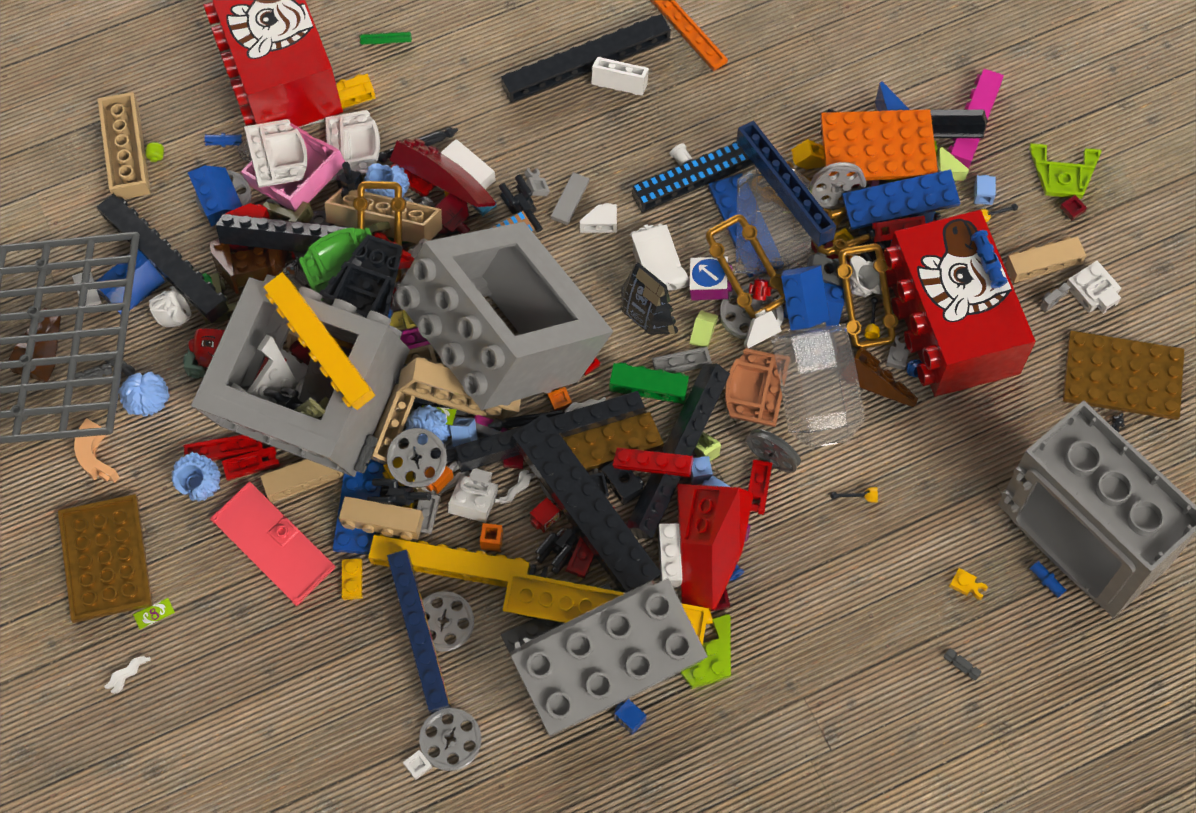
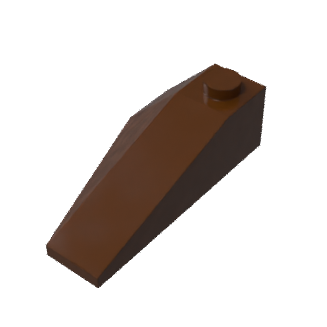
M61 316L44 317V320L38 323L37 334L59 332ZM29 328L24 335L29 334ZM58 340L35 342L33 359L56 357ZM27 343L17 344L8 361L19 360L26 352ZM55 364L36 366V369L30 372L29 378L48 382ZM23 367L10 368L13 373L22 375Z
M860 346L841 373L844 380L862 389L914 407L918 398L902 382H896L892 376L893 373L889 370H883L878 365L880 361Z

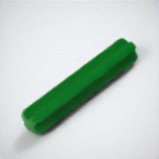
M411 32L360 35V43L362 45L412 42Z

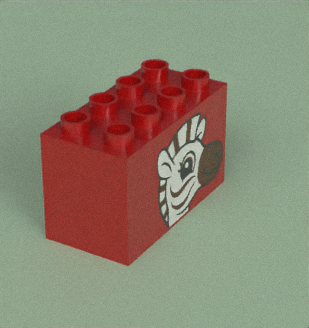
M212 0V2L203 4L210 25L220 24L211 27L219 51L229 49V51L220 53L229 79L235 78L230 80L239 106H242L240 111L246 126L288 119L290 123L300 127L343 113L333 69L306 0Z
M981 209L894 231L890 247L884 249V257L888 267L886 271L888 287L892 286L896 298H892L893 313L897 316L898 320L904 319L908 330L904 332L906 347L910 353L917 352L922 363L917 365V374L922 386L930 385L934 397L1020 375L1036 341ZM986 230L988 232L987 237L1000 261L1002 274L1008 280L1000 288H991V280L983 269L981 258L976 252V244L971 240V236L977 231Z

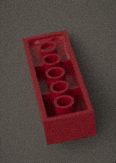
M420 139L396 141L390 158L391 162L475 207L496 205L495 200L472 175L450 158L439 153V149L424 145L425 142Z

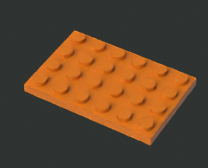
M930 109L821 113L825 167L839 162L852 163L861 168L866 180L909 179L938 172ZM836 171L831 172V173L829 174V176H834V175H836L838 172H836ZM849 172L846 176H852L855 172Z

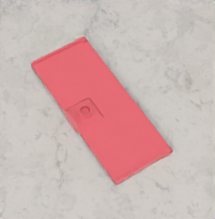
M248 482L210 518L295 606H298L336 568L251 482Z

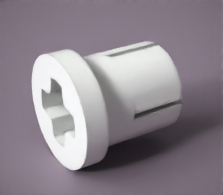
M684 143L677 145L669 153L680 166L687 161L693 160L686 150Z

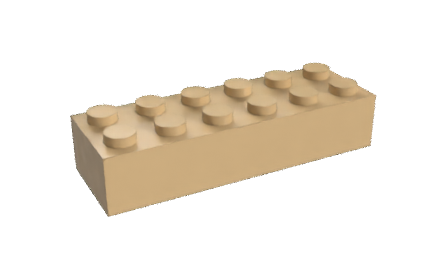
M134 92L98 98L111 195L114 193L118 198L128 199L151 194L139 105Z
M341 188L325 202L326 222L336 226L357 228V210L353 207V201L357 197V190L350 191L349 195L344 196L342 199L341 192L343 188ZM365 192V197L369 201V207L365 210V227L375 223L389 222L391 229L381 233L386 235L387 238H394V211L390 207V202L393 198ZM406 201V208L402 211V241L416 243L417 245L424 238L430 241L442 229L441 209Z
M415 358L401 369L397 391L490 419L497 418L503 420L513 417L520 410L521 399L512 401L507 406L499 405L481 410L472 397L466 394L462 384L452 371L441 363L435 364L425 358Z

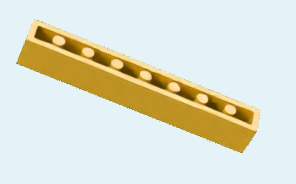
M282 272L264 286L268 292L265 296L272 304L276 303L278 306L276 311L283 319L285 317L288 319L287 326L293 333L297 332L299 334L298 341L304 348L308 347L310 349L308 354L315 363L319 361L322 365L319 369L325 377L330 376L333 380L330 383L337 392L341 391L344 395L341 398L348 407L352 406L358 410L374 398L376 394L290 279Z
M383 534L373 536L368 556L371 564L390 567L387 555L407 549L415 572L506 588L510 571L529 574L530 571L529 562L523 558H515L514 560L500 554L491 556L483 551H476V553L468 552L465 548L451 549L443 544L434 546L425 541H418L417 543L403 538L394 539Z

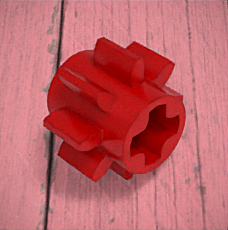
M755 279L754 284L750 283L749 294H753L752 299L764 301L766 296H771L772 287L768 286L769 281Z

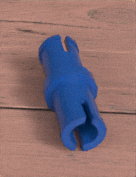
M205 134V146H242V134Z
M1039 560L1030 568L1042 581L1041 584L1043 586L1046 585L1057 598L1067 590L1057 581L1055 574L1050 573Z

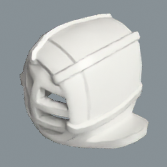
M853 256L850 259L853 270L851 277H849L852 294L863 297L869 296L872 292L879 295L882 294L879 273L873 268L874 262L866 261L860 256Z
M171 286L170 291H163L149 300L150 312L161 326L180 327L190 319L191 310L183 295L174 286Z

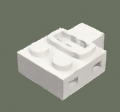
M1095 261L1069 278L1066 283L1071 287L1069 291L1088 313L1098 307L1104 314L1118 305L1121 299L1118 295L1121 287L1098 261Z
M476 468L472 469L469 477L460 475L449 501L448 513L486 523L498 492V484L491 483L492 472Z

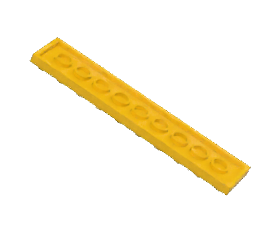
M510 571L502 611L566 623L625 593ZM682 604L703 645L709 608Z

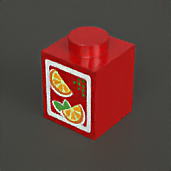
M547 497L530 512V523L535 529L538 530L540 528L543 532L561 518L560 509Z

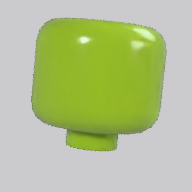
M156 142L148 143L145 151L146 158L151 162L162 160L164 146Z

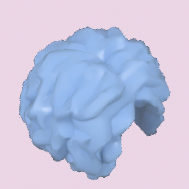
M372 164L368 167L364 177L365 181L399 183L402 187V198L410 186L407 174L404 173V168H399L398 165L392 166L391 169L388 165ZM365 189V192L395 198L394 189Z
M147 372L144 375L136 373L128 376L118 392L123 408L127 410L129 415L142 414V416H148L150 414L152 416L154 413L161 411L162 408H165L164 403L170 397L166 382L163 381L164 379L160 375H155L153 372Z
M431 405L419 406L417 410L411 412L406 420V430L412 428L426 429L438 436L443 444L451 436L450 425H446V414L442 413L437 407H432ZM426 434L419 435L418 443L421 445L426 444L428 436Z
M191 452L175 462L174 470L172 471L173 486L182 494H189L190 500L205 501L207 497L214 496L213 492L220 489L219 477H221L218 466L211 458Z

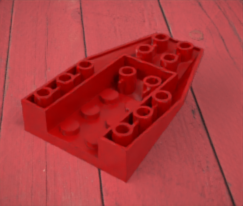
M677 484L682 565L681 602L682 604L715 610L743 552L754 493L740 487Z

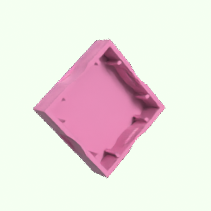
M291 123L289 125L294 129L297 128L300 132L307 150V169L303 180L259 188L252 161L241 173L250 187L284 207L296 211L302 202L309 203L343 168L342 164L345 160L340 150L322 140L313 138L306 131Z

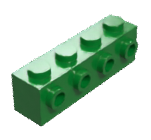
M614 363L609 391L622 394L638 391L640 397L685 404L689 376L680 372L674 374L662 369L651 370L644 366L634 367L626 363Z

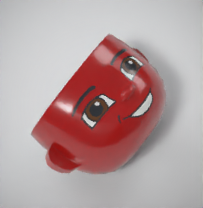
M197 329L194 339L189 341V350L194 353L195 359L202 367L208 369L225 330Z

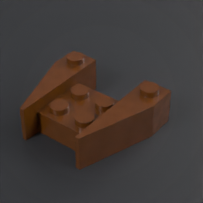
M219 239L209 242L216 270L236 294L239 293L238 287L245 286L249 277L264 281L266 275L278 276L283 272L289 255V251L258 247L232 254L230 244H222L219 242Z

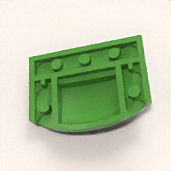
M358 228L341 229L320 238L308 248L309 250L304 257H300L299 261L312 290L319 293L328 286V281L338 274L345 261H349L353 256L352 253L366 236H372L369 228H365V230Z

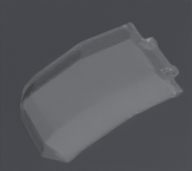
M757 167L753 168L737 179V214L743 215L749 225L756 227V238L776 274H782L783 270L806 267L811 256V237ZM791 167L810 192L811 182L795 168ZM737 222L735 273L753 274V284L755 279L769 281L770 278L759 277V273H768L751 242L742 237L743 228L740 222Z
M823 322L811 328L791 330L788 327V333L771 336L788 432L810 448L849 442L865 421V414L846 323L826 326V323Z

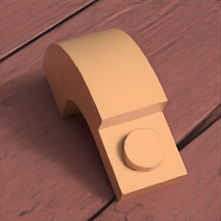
M86 418L79 429L101 428V426ZM106 435L76 437L74 441L75 455L87 475L94 480L99 476L106 482L110 480L116 483L119 479L116 470L96 458L97 448Z

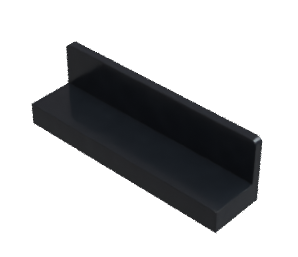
M930 110L934 138L984 137L988 122L984 110Z

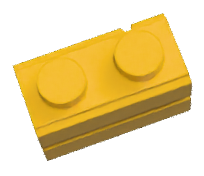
M358 74L352 79L340 80L336 83L342 109L375 99L374 89L368 74Z

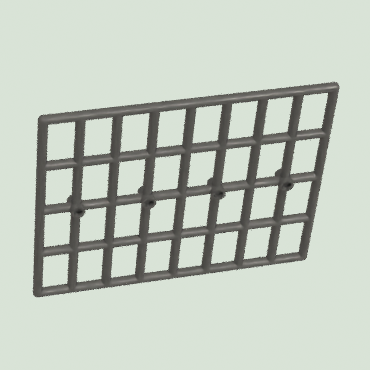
M138 232L0 245V288L3 275L39 271L36 287L0 291V298L35 295L33 306L29 307L26 312L0 314V321L31 319L28 335L0 338V345L27 343L26 352L19 360L0 362V369L23 367L20 384L0 386V394L19 392L17 404L12 406L11 410L0 411V419L15 417L12 435L0 436V444L100 436L113 433L140 238ZM131 240L129 255L93 259L95 243ZM87 244L84 260L48 263L51 247ZM43 248L41 259H38L33 265L4 267L7 252ZM128 263L126 279L89 282L91 266ZM83 267L81 283L45 286L46 276L51 274L52 270ZM125 286L122 303L86 306L88 290ZM80 291L77 307L41 310L43 294ZM122 310L119 327L82 330L84 314ZM76 315L74 331L37 334L38 323L42 322L44 317ZM118 335L116 351L78 355L81 338ZM72 339L70 355L33 359L35 342ZM115 359L113 376L75 379L77 362ZM69 363L66 380L29 383L30 372L34 371L36 366ZM111 384L108 402L71 405L73 387ZM65 388L62 406L24 409L27 391ZM108 409L106 427L67 430L69 413ZM61 413L59 431L20 434L22 422L26 421L28 416Z

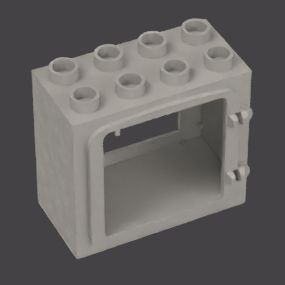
M525 222L425 241L393 295L399 307L409 315L418 327L420 334L429 341L439 354L443 364L449 367L462 384L466 394L472 397L481 410L499 405L507 406L512 401L543 392L551 393L553 389L579 382L614 332ZM485 296L492 298L520 335H513L484 298Z
M266 275L264 282L249 277L191 407L220 427L355 477L357 471L354 470L356 462H359L358 457L363 445H366L365 440L368 435L373 436L410 351L400 339L403 332L391 326V319L383 314L369 311L367 318L355 313L357 308L354 305L341 299H335L331 306L321 301V294L301 286L299 293L331 336L354 345L348 358L376 394L374 398L356 410L352 406L348 407L341 398L344 395L341 391L337 392L334 389L322 419L313 418L246 393L253 384L266 357L257 349L266 334L274 339L281 351L290 331V328L287 326L288 319L286 317L283 319L276 311L278 308L276 303L272 304L265 296L268 292L264 286L273 280L275 276ZM233 383L239 385L241 388H243L246 392L232 388L231 386Z
M1082 401L1025 451L1018 467L1013 471L1014 474L1006 490L1002 492V497L998 503V506L1010 516L1024 534L1064 574L1113 618L1162 575L1196 535V505L1085 401Z
M669 578L655 585L653 581L648 582L532 640L526 637L523 639L525 643L520 646L519 642L514 643L515 650L510 652L511 658L550 738L695 666L708 657Z

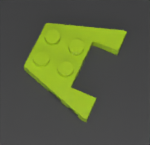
M1030 143L1029 151L1045 196L1071 198L1076 195L1079 199L1083 198L1101 155V150L1085 148L1083 164L1047 161V145Z
M730 614L712 619L718 639L703 643L702 646L708 657L680 673L691 689L731 677Z

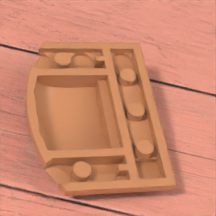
M746 348L743 351L744 354L733 363L727 379L725 400L729 416L734 419L776 427L791 358Z

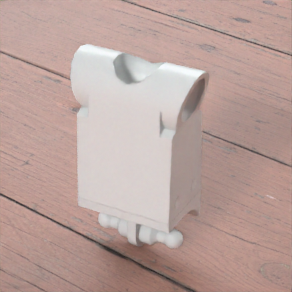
M646 224L639 228L638 231L630 233L633 240V254L637 263L639 262L666 284L668 290H677L690 286V279L681 267L667 224H658L656 226H648Z

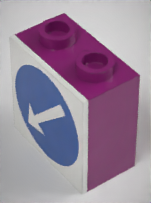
M712 257L690 258L689 289L691 300L729 299L732 285L718 260Z

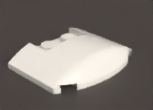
M363 110L326 117L327 143L340 150L345 162L350 164L351 170L360 171L362 175H366L368 167L377 163L380 152L379 130L369 111ZM343 168L330 181L336 180L337 175L343 173Z
M288 119L244 126L259 188L300 181L304 178L307 169L306 146L297 128L294 129L289 125L291 123Z

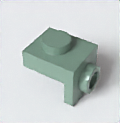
M188 349V353H185L183 358L184 369L187 375L192 378L204 377L206 373L204 368L198 366L194 353Z

